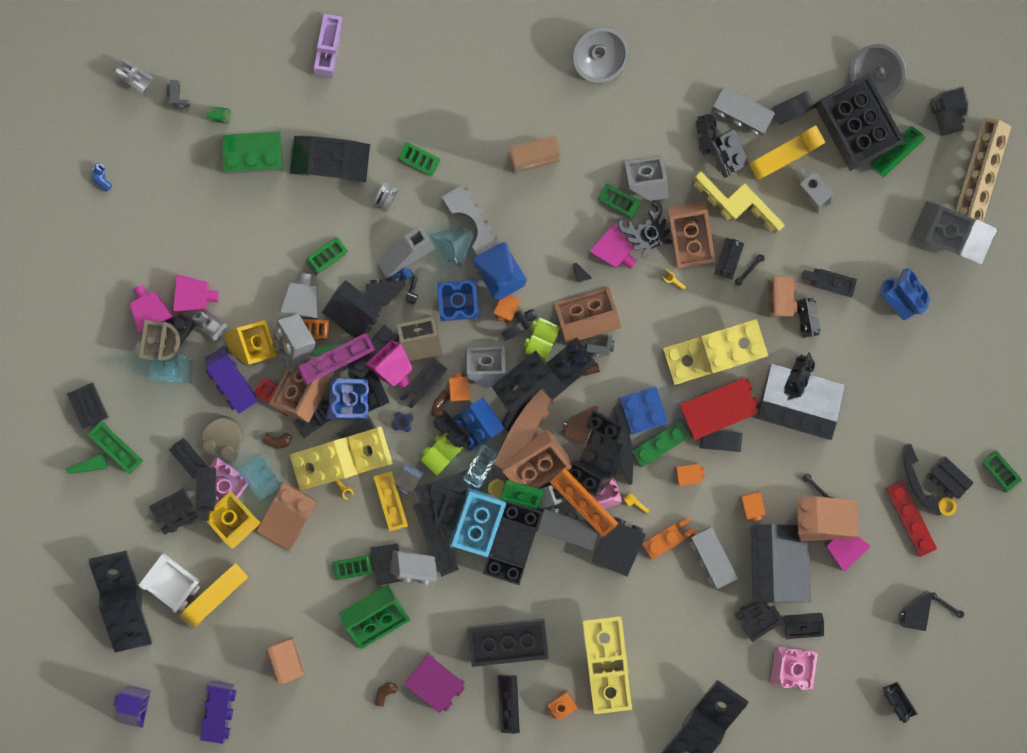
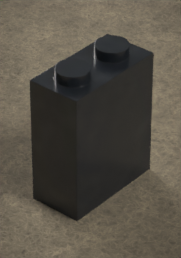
M345 280L334 292L322 313L352 337L357 338L365 333L367 335L373 329L370 325L374 326L379 320L380 316L378 313L382 308Z
M615 516L614 520L618 523L617 526L607 535L601 537L592 561L628 577L646 534L642 532L643 528L634 524L632 527L625 525V520Z

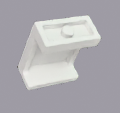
M162 554L138 586L144 590L147 589L176 613L179 610L182 612L189 603L186 600L190 595L194 596L200 589L198 584L201 581L166 554Z

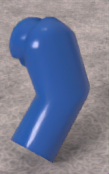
M101 163L96 164L93 167V181L104 191L108 192L112 184L105 179V166Z

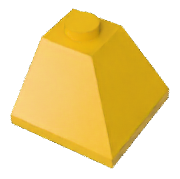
M266 320L223 333L229 352L246 365L278 356L273 347V340Z

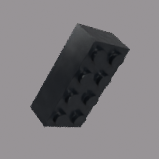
M544 618L468 626L472 667L549 659Z

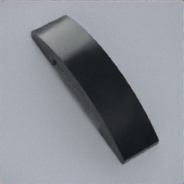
M907 443L904 445L903 462L908 483L920 503L931 513L939 516L941 512L933 496L925 497L912 467V464L918 462L911 443Z

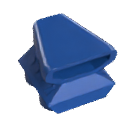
M501 242L473 259L475 267L479 270L480 277L494 299L501 300L525 286L527 278L510 253L506 242Z
M910 268L903 269L898 280L890 278L883 282L880 295L903 321L915 314H922L928 309L930 296Z
M476 280L437 283L440 321L479 318Z
M330 379V402L326 412V419H367L369 410L368 380Z

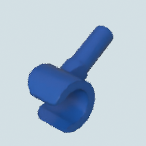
M405 268L389 278L402 276L405 281L414 275L411 269Z

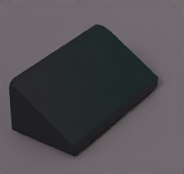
M371 370L364 377V380H368L369 387L368 412L389 403L379 377Z
M822 613L784 616L786 639L824 636Z

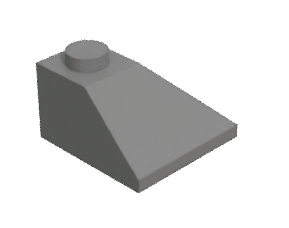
M662 156L625 161L629 188L649 201L669 198L668 180Z
M505 346L467 348V378L486 390H493L492 386L506 375Z

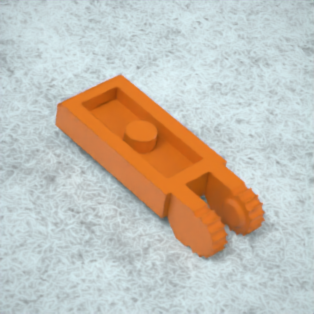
M689 517L677 524H672L642 543L652 560L683 542L685 538L697 531L694 527L681 535L678 528L687 525L691 521Z

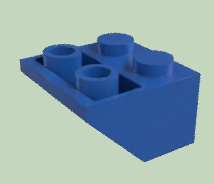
M484 397L453 417L470 434L466 446L468 452H471L505 429Z

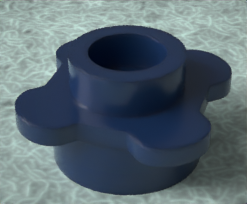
M396 412L394 415L395 423L392 425L393 429L409 432L413 416Z

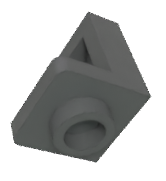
M170 80V85L167 84L166 88L169 103L178 109H186V106H191V101L180 99V82L178 80Z
M608 336L606 347L587 344L586 350L590 352L591 356L600 358L601 354L609 355V352H613L615 341L612 340V336Z

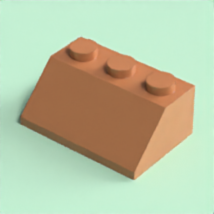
M609 287L554 303L566 344L571 343L576 338L582 340L621 328L618 312Z
M308 358V359H307L306 361H304L302 364H304V363H306V362H308V361H310V360H312V359ZM287 367L269 405L296 419L309 423L334 371L305 384L298 368L290 372Z

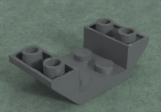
M926 201L912 237L983 265L998 229L941 205Z

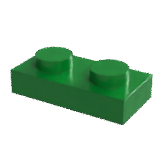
M506 480L500 493V499L537 509L543 495V490Z

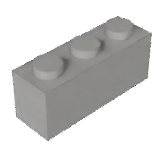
M725 86L712 107L715 110L714 113L719 117L725 118L727 116L732 119L731 122L739 127H742V125L749 128L748 131L756 136L765 133L775 114Z
M711 526L690 536L692 541L689 543L694 552L698 551L701 557L698 561L702 569H707L709 575L706 577L711 587L715 585L719 589L738 579Z

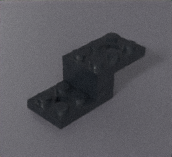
M576 338L548 362L535 350L493 385L492 389L506 409L512 413L540 388L551 400L555 399L592 368L596 361L578 338Z
M127 550L89 559V566L99 591V610L114 652L151 645L152 638L142 611V594ZM116 570L118 571V573L115 575H111L108 573V571ZM131 629L133 630V632L127 634L124 632V630Z
M716 680L686 716L682 728L661 753H682V751H687L688 753H713L721 744L726 730L745 709L749 701L719 680ZM717 702H723L726 707H720Z

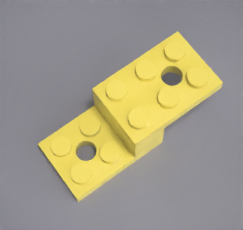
M702 172L693 179L695 182L694 187L700 193L704 191L709 196L707 200L714 207L717 205L722 210L720 213L727 221L729 219L734 221L750 206L752 208L750 212L757 219L759 217L762 218L765 222L763 225L768 231L777 233L785 226L746 184H743L727 199Z
M757 319L663 348L674 385L768 356ZM741 338L749 340V346L746 349L739 347L738 342ZM685 355L692 358V364L688 367L682 364V358Z
M382 427L289 454L300 491L393 464ZM367 446L372 448V455L367 452ZM310 463L314 466V472H311L309 469Z
M621 616L583 620L594 714L632 710ZM603 632L610 635V640L607 643L599 641V635ZM609 687H613L616 690V695L612 698L605 695V691Z

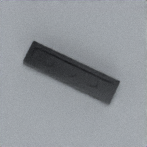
M486 462L417 487L416 491L421 505L425 506L431 503L430 484L463 492L467 490V487L472 489L494 481L489 463Z
M421 503L413 505L431 553L435 557L441 577L459 570L443 528L435 526L432 503L422 506Z

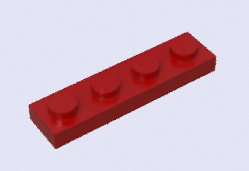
M904 480L887 487L886 491L918 556L922 557L936 550L937 547Z

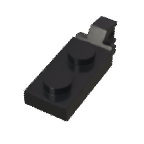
M816 268L814 272L805 270L802 274V278L810 280V285L815 288L850 298L853 296L857 281L855 278Z
M197 467L196 506L197 511H201V521H209L210 511H214L216 506L217 467Z

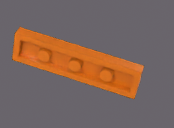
M565 468L552 478L550 483L602 537L617 526L618 523Z

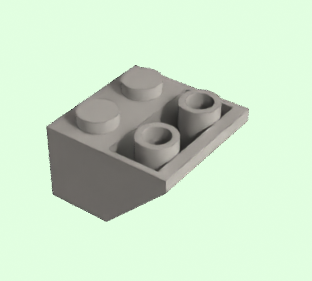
M299 314L278 320L273 340V347L281 355L282 363L292 372L313 355L316 344Z
M393 550L390 573L395 575L396 579L404 582H411L412 579L421 584H430V581L436 582L435 557L428 554Z

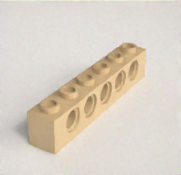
M983 118L956 212L983 222L1012 126L1000 120Z

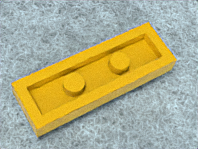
M390 471L373 476L389 532L408 527L393 472Z

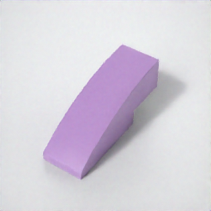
M324 14L314 64V75L333 78L343 21L341 16Z

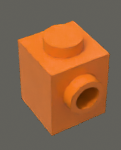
M566 690L548 702L549 708L547 711L552 719L556 717L560 721L578 708Z

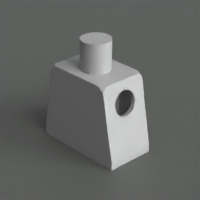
M803 168L796 174L797 178L801 181V192L818 214L834 202V193L816 172L810 175Z
M300 273L299 284H289L281 308L282 313L318 318V287L310 286L311 274Z

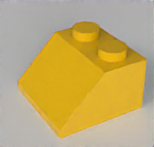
M231 491L216 504L214 511H210V520L206 521L232 549L261 524L254 514Z

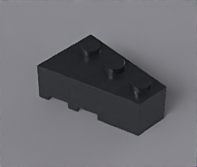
M964 87L941 92L931 99L930 109L932 114L936 116L941 136L964 130L962 123H965V118L963 116L967 115L969 106Z

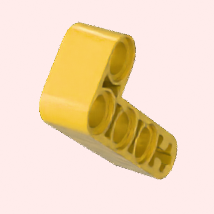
M814 126L796 138L749 163V166L759 181L825 143V140L817 126Z
M235 563L191 603L179 617L193 630L248 578L247 574Z

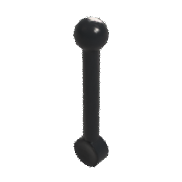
M758 255L757 260L740 278L735 280L737 286L742 285V281L760 262L765 260L764 255Z
M810 474L803 476L804 481L813 485L824 497L833 498L829 497L812 480Z
M932 592V600H937L956 613L958 618L964 617L963 611L955 609L939 598L935 592Z

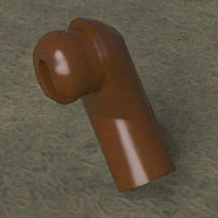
M266 433L262 441L275 449L287 447L292 437L288 433H283L282 436L275 438Z

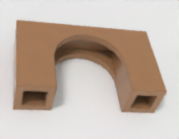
M556 136L510 147V153H507L510 170L514 169V172L518 173L559 162L560 151Z

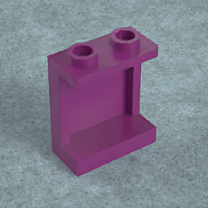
M430 652L404 683V685L439 713L442 710L446 712L453 703L451 699L455 695L458 697L465 689L463 687L465 681L460 680Z

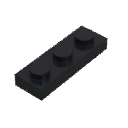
M383 325L370 340L375 350L350 362L347 369L359 379H364L371 371L366 366V363L389 341L393 340L396 342L399 336L386 325Z
M498 675L501 733H520L517 675Z

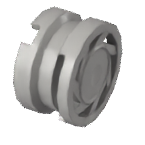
M384 182L372 205L375 207L379 206L383 211L387 212L395 199L398 188H392L389 186V183Z

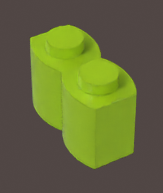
M540 317L538 321L534 319L530 329L533 331L531 338H526L522 347L526 349L524 353L530 355L536 350L547 360L561 326Z
M440 433L433 440L435 445L432 448L427 446L420 454L422 456L420 461L436 476L463 448L453 446L446 438V435L449 433L444 435Z

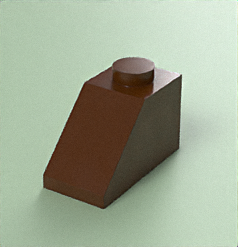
M593 406L570 417L569 421L565 420L562 427V432H565L564 436L586 444L590 429L586 425L592 410L595 409L597 411L598 407Z

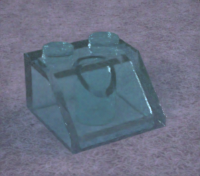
M176 355V359L163 362L151 360L147 380L191 383L193 360H188V356Z
M262 455L257 456L238 468L259 501L265 499L282 486L281 477L277 472L273 473L270 468L272 466L271 462L266 456L262 457Z

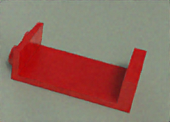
M742 376L738 377L739 380L690 401L678 403L694 440L758 414L757 408L760 406L756 397L752 398L750 390H752L748 379L745 380Z

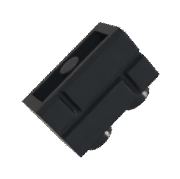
M942 456L928 471L930 475L929 480L936 486L940 484L945 489L943 493L950 499L953 497L959 499L974 483L946 456Z

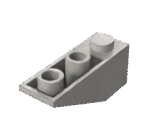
M419 226L406 234L378 264L388 279L434 250L435 246L422 226Z

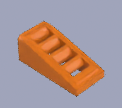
M302 319L304 323H308L310 334L312 324H315V335H312L313 339L329 340L330 320ZM319 324H323L322 335H319Z

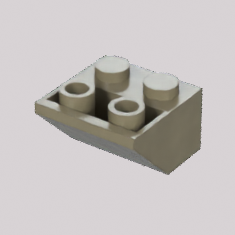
M434 316L396 324L400 344L409 361L443 355Z

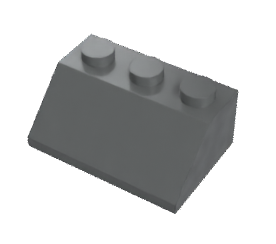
M549 506L548 509L544 508L537 532L593 550L598 532L586 519L585 522L578 520V515L567 512V515L559 513L560 509Z

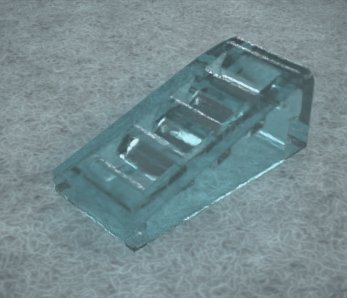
M482 444L463 480L480 488L498 452ZM481 453H483V454L487 455L488 457H490L491 460H489V459H487L486 457L482 456ZM477 460H480L481 462L487 464L488 466H486V465H484V464L478 462Z

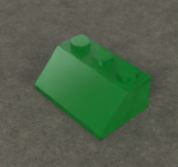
M281 131L223 135L222 157L224 173L283 170Z
M388 584L339 613L345 629L361 649L410 621L408 614Z

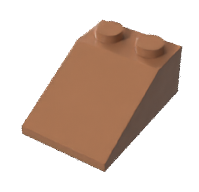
M701 201L668 207L678 268L716 262L706 202Z
M772 277L768 279L769 317H794V313H797V301H794V294L797 293V283L793 282V278Z
M546 430L533 438L502 471L512 482L539 488L551 481L564 468L569 470L572 467L568 454L551 432Z
M284 482L262 520L257 533L290 551L318 501Z
M817 496L797 498L798 534L801 542L859 538L857 500Z

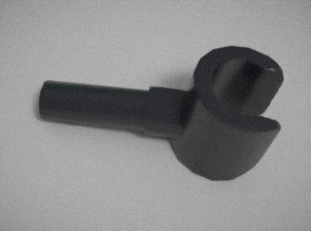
M413 276L411 287L406 296L407 302L415 304L419 296L413 293L417 282L416 276Z

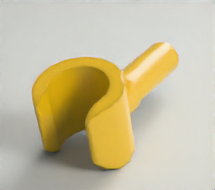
M665 269L669 276L664 278L660 275L661 278L667 283L672 282L684 291L686 286L675 278L673 272Z
M340 480L335 481L342 490V496L345 500H348L344 495L345 491H350L354 495L350 487H346Z
M628 494L624 497L629 507L635 503L646 514L649 512V509L643 506L633 494Z

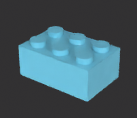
M467 487L466 498L449 542L453 547L488 557L506 502L500 499V497Z

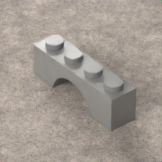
M460 185L442 196L452 215L464 214L476 223L478 235L472 248L478 256L501 242L497 236L494 238L490 233L493 229L488 220L483 221L480 215L483 212L478 204L473 205L470 200L473 196L467 187L463 188Z

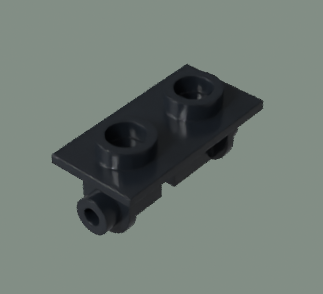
M705 114V116H697L696 120L697 133L705 134V137L698 138L702 155L710 154L709 150L711 149L708 144L710 141L715 140L717 146L719 145L715 133L717 128L716 120L713 118V115Z
M726 237L714 274L733 280L744 243Z
M813 297L796 300L797 313L800 318V331L803 338L820 335L819 318L812 319V315L818 314L816 301L813 300Z
M808 352L807 356L801 354L797 357L792 369L798 373L791 372L786 382L788 389L794 390V388H797L800 394L807 387L808 378L815 368V361H813L810 352Z
M444 411L441 419L436 418L433 421L434 427L443 435L449 433L446 435V438L454 447H463L465 449L470 434Z
M184 438L176 442L169 449L193 479L196 478L197 467H208Z
M898 681L883 687V696L886 697L891 706H895L893 710L898 716L899 721L906 723L910 720V717L918 714Z

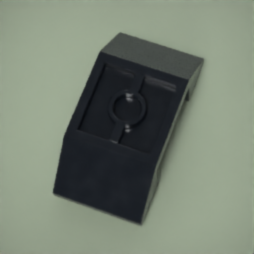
M294 136L290 174L366 182L370 144L317 136Z
M593 409L586 425L592 431L580 461H573L571 463L572 468L568 472L588 492L598 496L614 478L628 440L624 425Z
M505 501L506 505L483 574L520 585L542 511Z

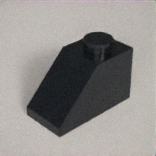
M925 591L903 607V611L899 612L898 622H901L900 625L902 627L926 631L933 593Z

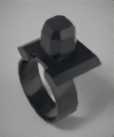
M533 309L524 312V315L520 310L515 313L520 323L501 333L505 341L530 327L527 322H531L537 317Z

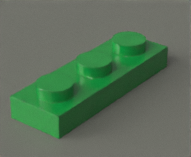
M912 125L902 134L905 140L904 143L878 156L870 164L871 168L883 178L926 139Z
M100 421L88 434L128 474H131L144 461L103 421Z
M678 421L634 449L632 453L641 467H644L691 436L682 422Z

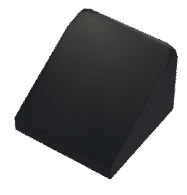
M578 263L573 264L578 283L592 279Z

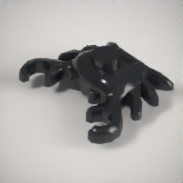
M658 202L652 203V206L657 210L656 213L652 210L648 211L652 222L647 220L645 224L637 225L636 230L631 221L627 223V228L623 227L622 219L617 223L620 232L633 236V238H627L628 242L637 244L633 249L644 250L641 254L642 259L655 247L673 243L672 240L663 239L670 230L666 229L662 232L666 225V219H662L659 224L662 207Z

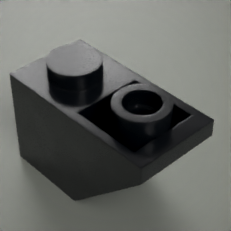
M389 278V282L382 283L381 279L370 280V284H366L367 297L380 307L389 306L404 288L405 281H401V278Z

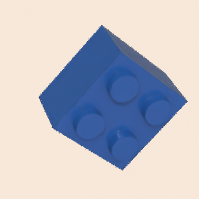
M657 386L619 398L631 435L668 423Z

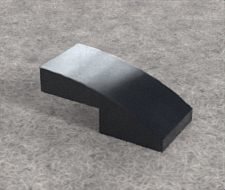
M807 91L772 107L780 125L815 109Z
M327 399L317 406L309 423L299 419L293 423L303 438H306L331 420L326 419L329 405Z
M713 432L701 437L700 448L741 452L743 433Z

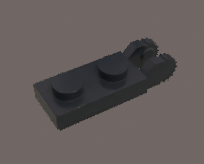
M433 357L408 385L409 388L402 394L400 399L402 401L405 400L412 390L415 391L418 395L410 402L409 407L412 409L421 398H424L448 369Z

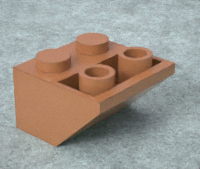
M294 637L273 643L268 647L266 652L269 663L272 662L274 670H272L274 681H278L279 685L302 677L305 674Z

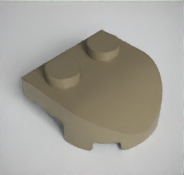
M145 320L139 359L163 362L173 358L180 347V336L177 330L166 322Z
M220 416L211 420L205 428L198 450L235 462L241 442L243 441V431H241L236 420L227 416Z

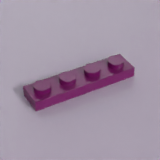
M367 333L297 368L305 384H308L373 352L375 349Z

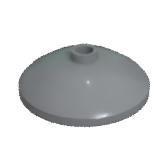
M605 26L595 27L583 33L575 43L572 53L573 64L577 72L584 79L596 83L607 82L617 77L624 70L629 59V47L626 39L617 30ZM600 48V51L595 53V50Z
M876 43L862 48L854 56L850 67L851 81L854 82L869 74L883 101H886L901 91L906 81L907 70L904 59L897 50L889 45ZM881 67L885 70L884 74L880 72Z

